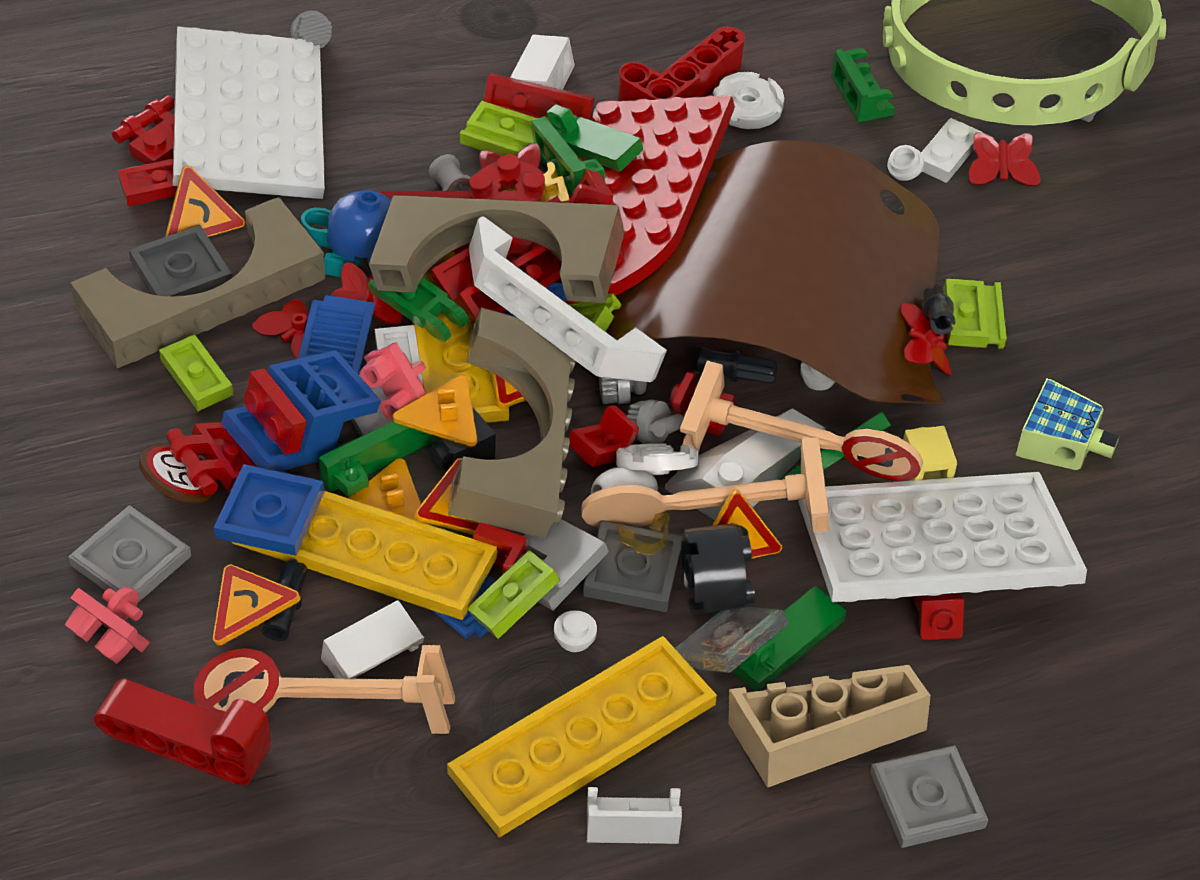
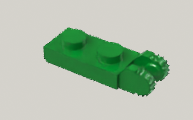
M423 277L415 293L378 291L374 279L368 283L372 294L421 328L425 327L434 338L441 342H446L451 337V332L448 326L437 318L440 313L443 312L449 321L459 327H463L469 322L465 311L449 299L447 293Z

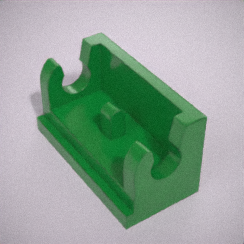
M863 48L847 51L838 49L834 52L831 78L857 123L893 116L895 108L892 103L888 102V99L893 98L892 92L888 89H880L870 72L868 63L855 64L854 62L858 58L868 57L867 51Z

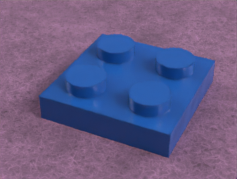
M244 464L213 527L215 538L296 556L325 492L323 481Z

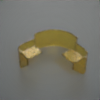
M667 512L655 514L654 520L649 527L650 529L660 531L663 523H666L664 526V538L658 542L642 543L636 541L634 536L636 531L625 528L624 524L619 526V540L622 543L633 546L634 551L645 555L658 553L668 542L670 515Z

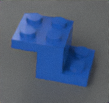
M336 350L269 365V375L307 421L299 452L285 455L275 441L268 437L266 430L257 418L248 412L246 406L224 411L221 424L257 467L281 472L318 462L320 456L336 448L344 421L377 413L381 400Z

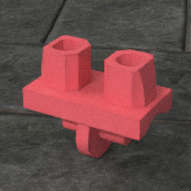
M397 342L382 349L374 350L364 356L367 364L361 369L360 375L371 388L381 386L387 397L380 402V409L386 420L392 421L394 412L426 395L423 389L424 386L418 377V374L426 369L425 364L422 360L411 364Z
M127 586L117 592L111 588L107 589L102 597L108 602L107 608L80 588L70 597L78 606L70 615L65 626L86 642L90 640L101 625L108 628L94 647L115 664H118L133 647L142 653L150 642L139 635L138 631L125 621L129 617L136 622L143 614V611L137 607L139 594L133 588Z

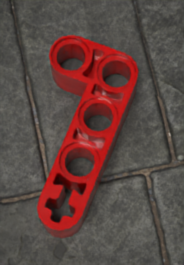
M721 27L661 74L639 62H630L622 65L619 69L617 101L708 96L715 90V87L717 88L720 85V81L724 77L735 74L741 69L745 41L744 33L735 27Z
M121 679L115 682L93 717L95 725L112 738L237 785H248L271 748L267 714L258 705L244 699L232 701L226 713L221 715L138 683Z

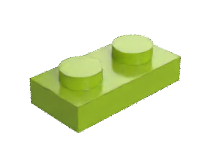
M195 334L159 349L162 363L197 411L234 396L231 382Z
M529 550L467 609L475 620L499 639L561 579L555 570Z

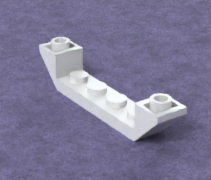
M484 216L478 219L469 245L475 287L595 376L652 382L656 378L667 351L665 348L636 327L619 340L611 337L509 262L506 257L513 237Z

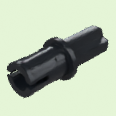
M935 284L932 289L926 288L923 292L925 299L923 305L924 315L930 321V326L937 334H947L953 330L951 324L955 325L956 323L953 315V301L944 294L943 287L939 284Z
M702 347L699 354L697 371L701 373L706 362L710 361L722 364L724 376L731 377V380L737 382L738 378L771 384L774 383L777 376V362L744 356L742 351H736L733 354Z
M289 559L287 563L283 564L277 583L298 591L300 595L307 574V566L299 563L297 559ZM300 597L298 603L264 621L261 628L262 634L271 640H286L289 636L294 613L302 605V598Z

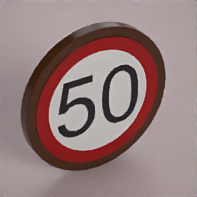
M153 444L143 450L139 458V468L146 480L160 492L164 493L166 498H174L189 503H203L214 497L215 493L208 496L204 495L199 487H194L186 475L187 468L183 463L175 460L170 452V444Z

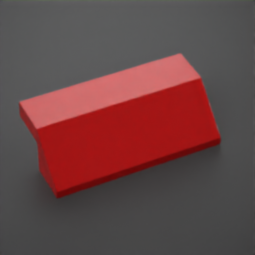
M556 196V197L552 198L551 200L547 201V202L562 203V202L560 201V199L558 198V196ZM513 237L506 257L509 262L545 288L561 279L560 270L562 263L557 256L536 242ZM469 248L434 267L429 272L436 286L447 293L449 299L465 311L469 321L475 324L481 308L503 314L508 311L474 286Z

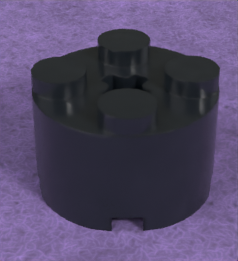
M733 523L683 529L682 534L686 539L681 541L684 585L690 589L693 588L695 599H687L691 613L699 614L743 609L746 604L754 603L752 578H746L745 562H751L752 559L749 537L743 536L741 527L737 528Z

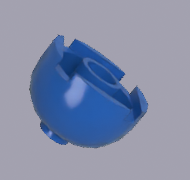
M371 190L351 192L340 198L334 205L327 222V243L332 250L350 261H354L355 256L367 258V264H369L391 199Z

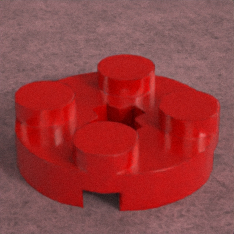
M515 155L501 156L497 162L482 168L469 180L472 199L545 202L546 184L544 175L538 168L520 161ZM507 189H513L515 192L508 191Z

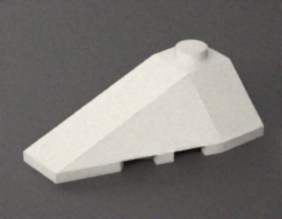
M794 409L776 416L825 430V427ZM750 429L698 455V465L693 468L679 470L665 484V489L675 494L682 491L778 480L801 458V443ZM759 501L749 503L754 507ZM723 506L699 508L698 510L715 520Z

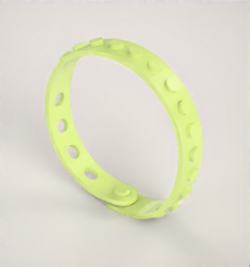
M891 0V6H886L883 20L884 47H889L888 51L895 71L913 90L930 101L960 114L984 121L1011 125H1044L1080 119L1112 103L1124 89L1134 92L1146 78L1154 64L1157 41L1164 40L1166 36V19L1162 18L1158 0H1090L1124 19L1137 31L1142 39L1129 38L1114 57L1104 64L1083 73L1048 79H1016L989 75L952 63L931 52L915 40L904 24L918 8L930 0ZM951 81H958L963 84L967 90V97L956 95L951 88ZM1098 83L1095 93L1090 98L1085 99L1088 89ZM999 93H1006L1012 96L1015 103L1010 107H1000L994 103L993 97ZM1057 94L1060 96L1059 102L1054 107L1042 108L1039 106L1041 100L1047 95Z

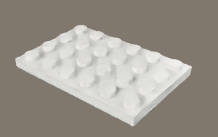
M177 27L173 186H178L182 168L190 166L214 190L323 199L325 187L320 45L314 46L312 42H306V40L302 39L295 40L294 38Z
M1040 472L827 486L825 488L830 531L813 533L805 499L798 500L832 602H855L857 600L882 598L896 599L899 597L922 595L938 596L962 592L979 593L1002 589L1020 590L1043 586L1061 587L1069 584H1083L1086 580L1087 569Z

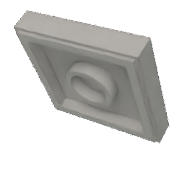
M129 505L68 557L70 566L105 591L111 588L117 592L121 588L129 586L138 592L140 602L191 557V550L188 545Z
M955 745L872 764L870 774L901 848L986 828L988 823L987 815Z

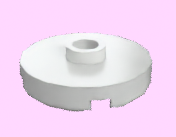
M738 72L724 77L720 81V85L717 88L715 87L713 96H732L735 109L729 122L731 126L743 129H760L773 124L781 116L784 106V95L780 86L770 78H768V81L759 78L760 74Z
M666 443L629 445L625 449L618 448L616 450L617 467L630 470L647 471L651 475L669 474L670 470H682L697 466L698 450L693 446L682 445L680 446V452L673 451L671 445H666Z

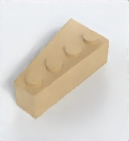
M910 665L853 672L852 678L843 680L829 679V676L812 678L811 684L786 687L785 682L767 684V690L747 693L746 688L742 687L729 689L728 724L768 788L926 731L931 695Z

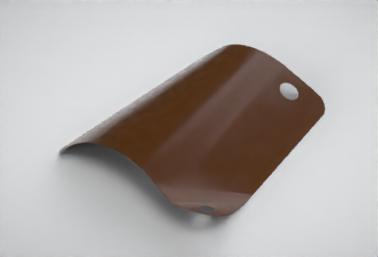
M780 140L747 146L713 161L710 171L716 172L717 175L711 182L703 186L681 243L676 251L649 277L634 287L616 295V298L621 303V307L612 310L611 313L614 318L605 331L616 340H619L636 327L651 339L683 336L722 338L762 346L804 362L845 389L870 401L888 403H945L948 401L941 397L933 382L930 363L918 365L908 363L904 359V348L910 340L915 338L909 336V331L912 328L902 318L900 306L903 303L915 305L923 310L925 302L923 292L926 288L932 289L936 284L940 232L938 221L931 209L917 196L870 162L848 151L822 143L801 140ZM881 190H888L899 198L904 206L903 214H896L885 206L880 198ZM901 395H915L926 401H905L901 398Z

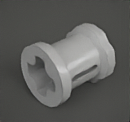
M445 154L432 162L428 175L433 182L440 184L442 191H470L469 180L471 177L462 173L460 163L454 155Z

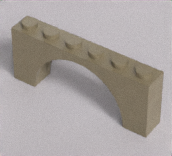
M393 195L369 262L378 291L415 293L422 277L440 258L452 250L471 242L477 221L480 217L484 216L511 237L536 242L557 256L562 263L560 277L566 301L605 303L622 244L624 228L619 205Z
M277 197L245 210L247 235L254 247L252 254L238 274L214 289L188 296L152 295L125 285L114 277L107 268L70 283L75 310L118 369L189 336L208 331L215 326L243 316L250 311L325 280L324 252L283 201Z
M481 308L470 334L467 363L479 366L498 375L522 394L537 418L541 442L532 450L507 459L484 460L463 456L451 484L448 514L545 539L552 524H559L564 511L565 501L559 499V493L562 492L567 477V469L562 468V462H564L567 456L570 439L564 437V433L567 431L572 417V408L567 407V402L570 401L574 389L575 380L569 378V374L573 371L576 361L519 318Z

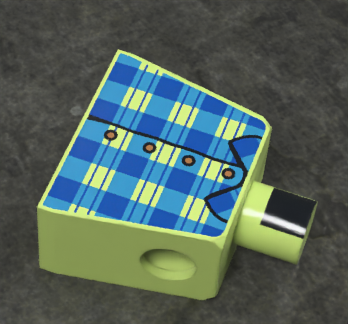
M1046 378L1022 429L1016 456L1077 470L1082 467L1088 451L1112 458L1119 436L1098 428L1104 410L1100 404Z

